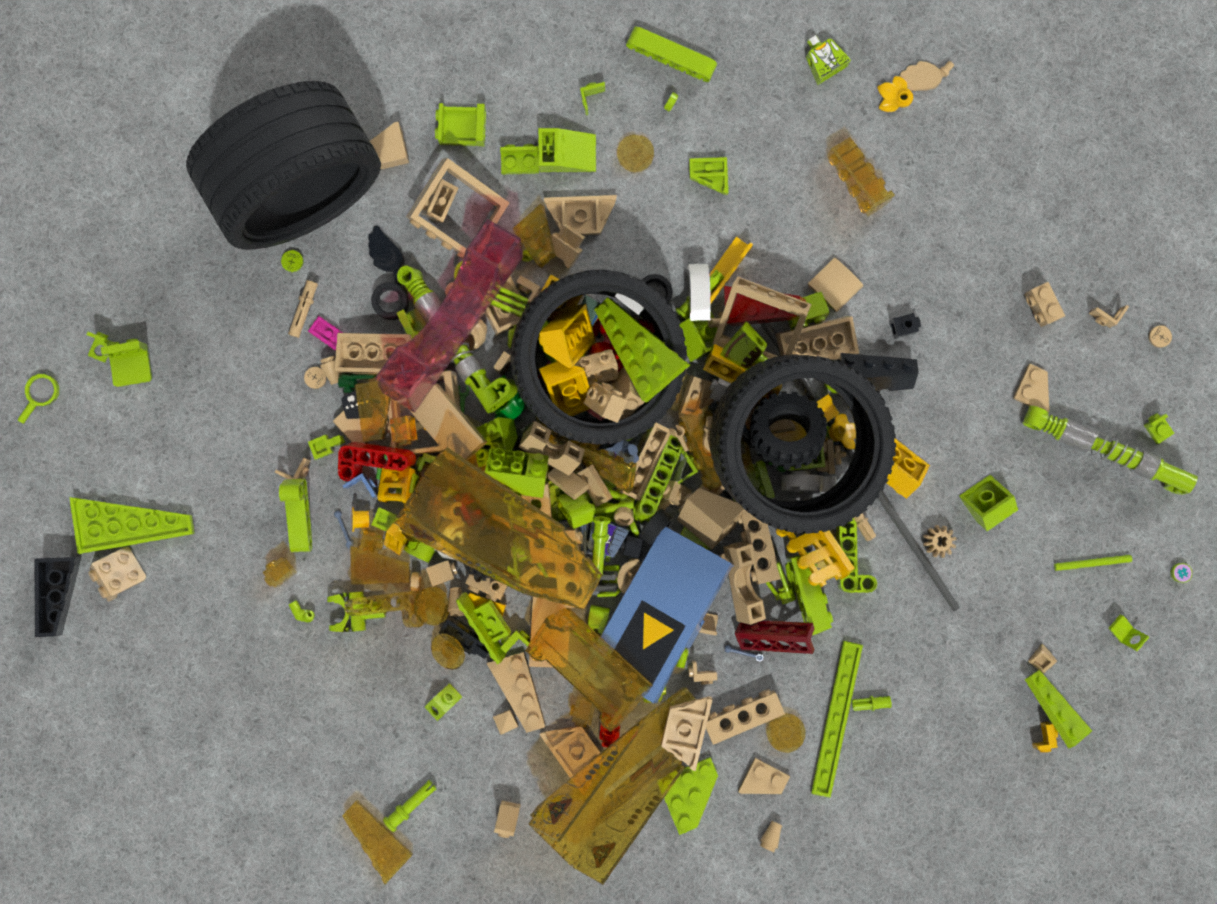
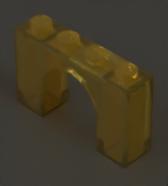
M704 407L681 417L677 425L685 429L684 436L687 440L688 451L693 453L695 458L693 459L694 465L697 470L700 469L703 475L701 477L702 482L710 491L721 486L722 483L715 471L713 459L707 455L703 448V436L705 433L703 429L706 424V418L708 416L713 417L706 410L707 407ZM742 454L743 466L746 474L755 469L748 454Z

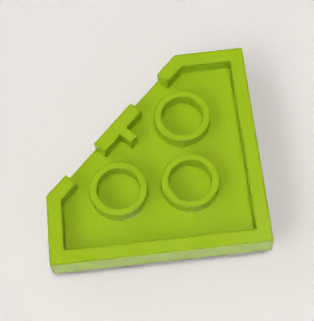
M711 757L698 761L696 771L687 766L657 780L679 835L691 831L699 825L718 778Z

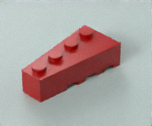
M724 286L725 306L732 289L731 286ZM737 293L727 324L730 326H743L745 322L752 325L798 320L799 316ZM786 294L788 296L806 302V299H804L801 296Z

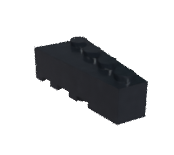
M840 353L838 360L861 373L864 378H867L876 387L875 390L879 392L883 389H888L889 391L913 389L919 374L917 359Z
M81 557L34 559L35 637H55L63 634Z

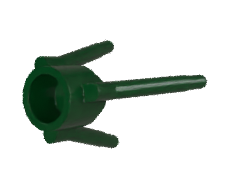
M340 373L338 386L339 388H344V393H351L355 391L352 388L356 387L357 379H373L378 377V374ZM370 397L371 402L381 404V401Z

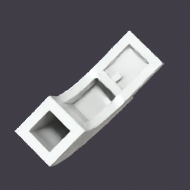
M689 264L687 266L690 293V319L710 320V277L708 264Z

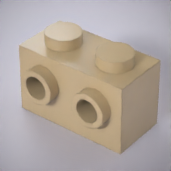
M441 179L423 207L421 215L437 223H443L458 191V187Z
M1049 282L1024 294L1026 302L1031 307L1035 320L1040 327L1065 317Z
M593 382L587 392L584 404L600 416L618 423L628 400L622 397V392L614 389L610 384Z
M469 574L465 582L469 586L468 590L477 594L481 591L486 594L485 598L494 602L497 599L502 600L508 583H510V581L505 580L504 575L499 579L495 576V580L490 581V578L482 581V577L475 579L474 574Z

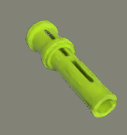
M715 270L710 276V293L725 278L720 272L718 273V270ZM690 295L686 297V301L679 308L675 309L677 314L684 320L689 319L688 317L690 316Z
M596 516L593 517L595 525L594 533L591 536L592 540H594L590 575L597 577L598 573V577H602L605 543L609 539L607 532L611 519Z
M428 780L403 805H397L395 807L396 810L391 815L383 818L385 825L395 832L397 830L396 827L404 820H408L410 813L437 790L436 786L433 785L427 790L432 785V782Z

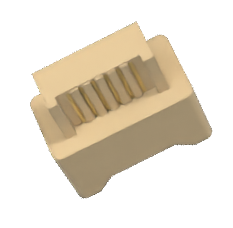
M565 224L559 233L552 234L543 251L545 253L552 252L564 261L567 268H571L583 251L579 247L585 237Z

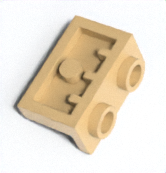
M611 349L581 357L575 364V366L584 368L589 386H592L593 382L600 384L619 378L617 362Z

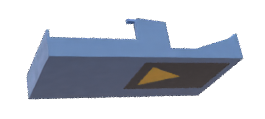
M665 527L654 541L586 662L599 670L595 679L604 683L606 676L616 680L635 692L631 701L640 705L642 698L652 703H658L685 648H690L705 622L703 620L704 616L734 565Z

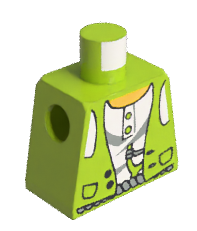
M817 35L807 41L812 50L808 52L806 60L817 85L848 67L851 59L832 39L821 43Z

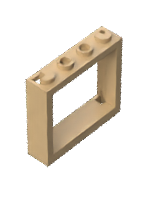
M443 158L406 217L415 228L419 229L421 227L424 229L428 237L433 240L436 238L440 240L444 248L456 251L459 258L474 260L506 210L509 202L453 161ZM446 171L497 207L470 251L418 216Z
M737 277L730 291L713 344L724 348L731 339L723 335L736 295L739 293L799 316L785 355L793 354L811 304ZM766 351L763 352V355H765L768 359L777 357V355H774L772 353Z
M445 371L385 380L386 390H384V394L387 397L386 413L389 416L388 432L391 435L390 447L404 449V442H399L398 434L399 427L402 425V423L397 421H401L398 387L444 380L446 394L461 410L456 372ZM439 445L408 449L415 455L443 452Z

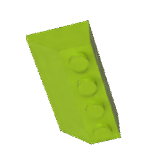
M800 555L788 557L786 561L804 623H813L815 629L812 635L832 628L833 617L830 611L827 612L825 604H828L825 592L822 593L820 585L813 586L808 582V577L812 573L809 568L801 569L798 567L797 561L801 557Z

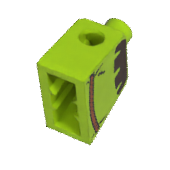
M745 322L724 346L720 355L748 370L754 363L757 364L768 359L763 355L767 343L748 322Z

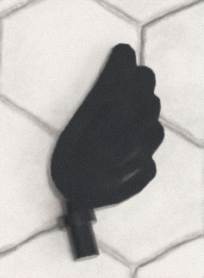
M374 226L373 233L368 236L370 241L368 243L369 255L374 259L373 264L379 270L393 272L394 283L402 285L398 281L397 273L404 266V256L381 228Z

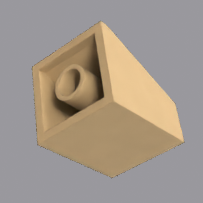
M625 367L618 372V379L607 383L613 386L614 389L622 392V397L628 400L619 420L631 416L644 403Z
M698 488L694 493L690 492L684 498L685 503L679 509L680 514L677 520L710 549H713L735 528L745 509L737 502Z

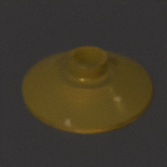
M439 634L432 640V655L442 667L455 670L462 666L465 660V652L456 638L448 634Z

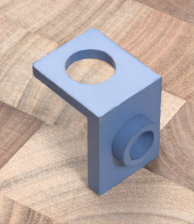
M363 473L343 485L344 488L348 489L362 480L371 496L374 498L378 496L375 490L377 485L371 477L368 479L366 474Z

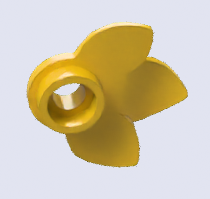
M894 76L892 83H883L877 87L879 94L884 98L879 109L884 112H895L899 107H908L913 101V93L907 88V82L902 77ZM901 95H906V96H907V99H906V100H902V99L900 98V96H901Z
M839 414L835 417V423L831 425L828 431L829 436L835 442L840 441L845 448L855 449V424L849 423L846 414Z

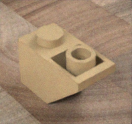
M507 801L501 802L494 833H498V836L503 838L514 836L521 804Z

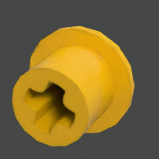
M354 507L351 508L352 532H354L355 528H369V511H354Z

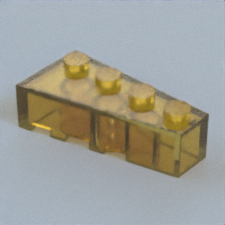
M851 137L830 149L828 153L829 162L838 169L839 178L847 183L850 195L853 198L856 197L859 202V209L863 214L866 213L867 216H870L888 205L895 194L892 190L888 192L885 189L884 185L886 183L882 177L877 178L875 176V168L872 164L864 162V154Z

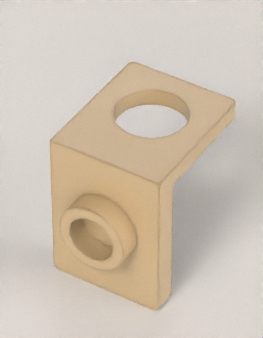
M1125 305L1119 308L1113 318L1098 307L1090 310L1089 314L1096 318L1095 321L1098 324L1111 328L1118 324L1129 306Z
M303 458L294 477L279 470H275V473L287 479L305 478L309 472L307 467L311 460Z

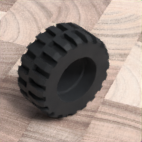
M782 391L780 395L774 393L769 395V399L764 398L760 405L754 409L750 424L749 437L751 438L752 448H755V454L758 457L762 456V461L766 464L770 462L772 467L778 469V466H782L784 470H790V467L799 469L803 463L807 466L812 462V459H816L823 448L827 433V420L823 417L824 412L822 408H817V402L814 400L810 401L808 396L804 394L800 396L798 392L793 391L792 394ZM779 420H793L805 429L806 436L798 441L787 442L775 437L769 427Z

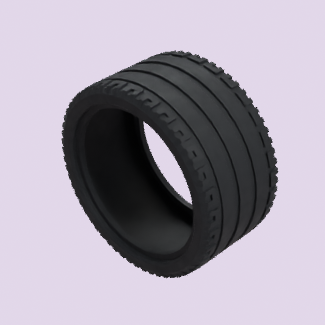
M304 81L280 86L239 104L221 116L200 135L191 147L186 160V168L191 181L203 198L223 235L232 246L243 250L280 245L322 227L353 206L374 184L381 170V161L376 150L364 133L343 95L334 85L321 81Z
M581 271L568 275L545 288L530 302L522 313L516 325L511 344L513 379L521 398L529 410L543 424L561 436L577 442L590 444L622 442L623 440L634 438L653 427L656 422L658 423L667 414L666 411L676 401L677 393H680L684 382L682 380L685 377L686 369L648 402H644L631 416L619 420L618 423L607 418L601 422L598 419L569 416L549 399L538 379L535 365V349L542 326L551 313L562 303L575 296L586 294H600L616 298L615 295L618 293L639 303L644 308L639 315L642 319H649L650 323H654L656 331L654 335L685 361L687 359V346L684 343L686 340L683 329L679 325L680 321L666 299L661 297L660 293L653 287L645 284L646 282L618 271Z
M790 354L773 357L759 362L744 371L725 390V394L721 396L716 406V412L713 414L712 428L710 429V452L713 465L722 485L732 498L759 521L773 528L792 533L803 532L810 534L836 529V526H844L846 523H850L853 521L852 518H858L860 514L867 510L869 505L872 506L876 498L880 496L879 492L884 490V486L889 480L887 477L892 472L891 469L894 466L893 456L895 457L896 443L894 442V438H896L895 426L891 422L893 418L890 410L885 406L886 402L880 392L875 390L876 387L867 378H864L861 373L844 363L825 357ZM815 378L834 389L845 401L852 414L856 431V444L852 461L842 478L832 488L817 497L798 502L771 499L755 489L744 469L741 457V437L744 424L755 404L771 389L795 379Z

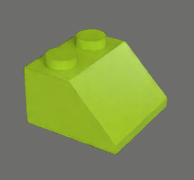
M710 311V318H714L712 311ZM690 318L679 324L680 328L683 329L686 340L684 343L687 346V357L690 362L709 355L714 346L713 341L718 328H710L708 320H691Z
M991 475L959 495L973 518L986 531H989L1018 511L1014 495Z

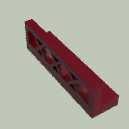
M762 620L750 625L739 622L735 630V636L741 650L813 654L815 651L811 641L815 629L813 623ZM744 639H748L753 643H745ZM760 640H766L770 644H765ZM778 641H784L788 645H783ZM797 642H804L807 647L801 646Z

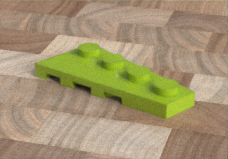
M1040 670L1024 679L1068 749L1075 747L1092 732L1090 727Z

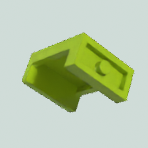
M439 103V109H436L435 113L436 121H438V128L435 127V139H438L440 145L485 146V104H477V107H446L443 103Z

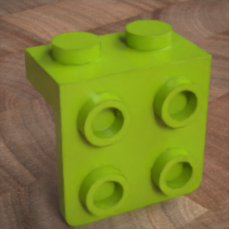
M128 339L126 343L110 342L107 343V346L100 347L101 354L109 357L112 380L115 387L146 383L152 380L146 343L138 341V339Z

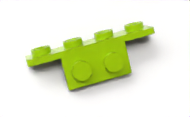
M463 592L456 600L458 608L464 613L469 625L478 634L480 642L485 645L490 657L496 664H500L505 658L506 653L500 648L501 645L498 640L511 633L509 626L492 600L475 607L467 593Z

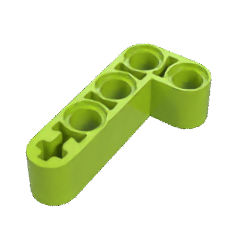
M285 479L279 486V498L281 502H285L290 551L311 552L312 531L306 479Z
M853 519L850 523L848 522L850 528H847V534H851V537H842V534H846V528L836 526V541L855 568L846 577L852 582L850 588L846 589L843 586L846 578L838 579L837 585L844 592L869 593L877 588V580L871 575H858L857 524ZM846 539L851 543V547L848 550H845L842 546ZM866 578L871 582L870 587L867 589L862 584Z

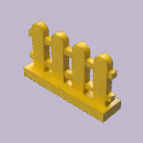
M776 528L777 535L780 537L788 536L790 539L786 545L787 550L791 553L798 552L801 556L797 561L798 567L801 569L809 568L812 574L808 577V582L811 585L823 587L827 584V580L833 577L836 580L846 578L855 569L829 530L826 532L819 531V533L804 534L796 538L794 533ZM813 545L816 550L807 554L804 548ZM824 561L826 567L818 570L815 564Z

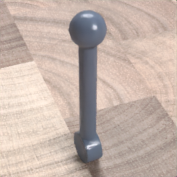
M335 511L334 516L338 519L347 541L346 546L347 548H352L354 542L349 538L341 518L342 514L340 511Z
M729 645L724 647L727 653L734 652L754 657L757 661L764 659L762 653L754 654L731 648Z

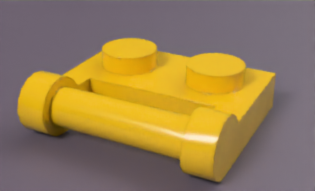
M382 468L377 496L378 501L384 503L388 501H402L403 503L410 504L413 495L409 493L415 469L407 468L403 471ZM388 488H402V494L388 493Z

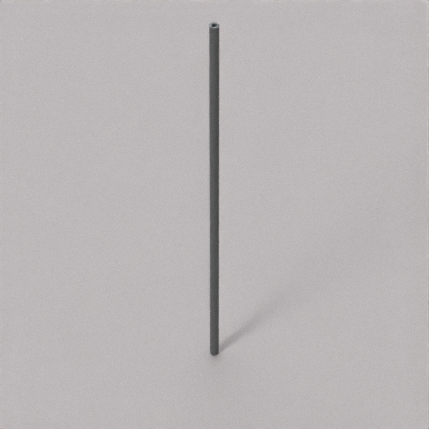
M770 323L761 324L780 352L776 332ZM806 378L798 379L811 400L815 402L820 400ZM831 419L827 422L829 427L835 423V420ZM841 443L849 457L852 459L855 450L847 449ZM880 491L878 500L953 611L960 608L884 493Z

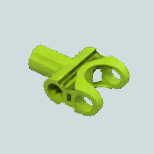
M363 591L348 592L350 609L349 604L345 603L341 594L327 597V602L340 604L345 610L344 619L336 625H329V631L366 630L365 619L386 618L385 601L364 602ZM342 593L343 597H347V593ZM350 617H351V631H350V627H349V628H345V631H344V627H345L347 621L350 620Z

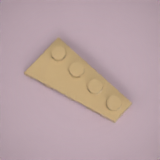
M524 652L507 656L500 664H496L495 661L487 662L486 664L526 733L546 727Z

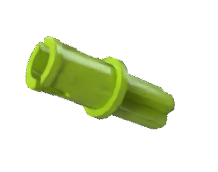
M869 696V698L852 700V709L854 711H874L875 709L892 708L890 696Z

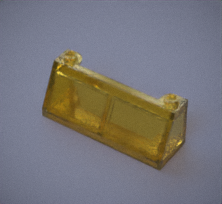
M563 608L546 617L525 649L534 661L542 662L546 660L602 713L599 716L602 726L610 732L621 725L653 687L645 677L570 608Z

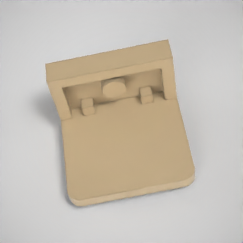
M124 547L93 562L88 572L93 582L96 581L99 585L98 591L102 598H106L108 602L114 600L119 593L146 579L145 573L129 547Z

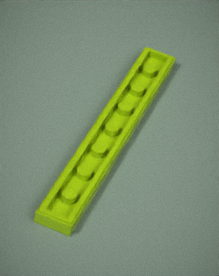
M843 640L811 794L831 798L863 648L861 644Z

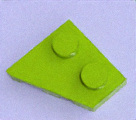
M727 157L689 158L690 180L721 194L728 195Z

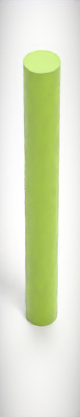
M634 501L595 507L596 514L594 515L615 512L621 507L633 509L635 508ZM558 513V520H566L561 513Z
M1122 555L1055 563L1054 570L1061 571L1132 562V556Z

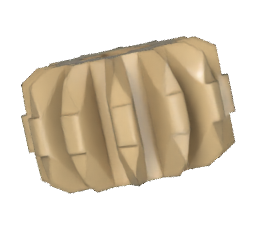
M935 525L934 530L929 528L927 531L930 535L923 536L925 539H928V542L923 543V546H929L926 552H932L933 557L939 555L941 558L945 557V553L951 555L952 551L950 548H956L952 541L957 540L956 537H950L953 531H947V526H942L940 529L939 525ZM937 538L943 539L941 541L942 545H937V543L939 542Z

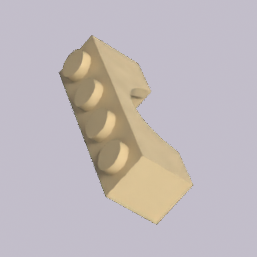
M737 542L724 546L726 561L734 565L728 575L737 622L751 625L765 620L763 600L757 596L750 581V569L756 563L753 544Z

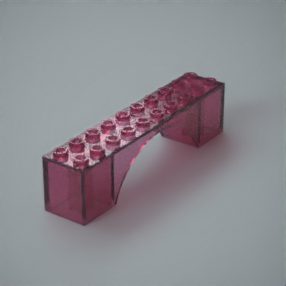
M486 220L467 247L458 275L439 309L414 338L396 347L375 377L383 394L415 413L522 260L521 238L491 220Z

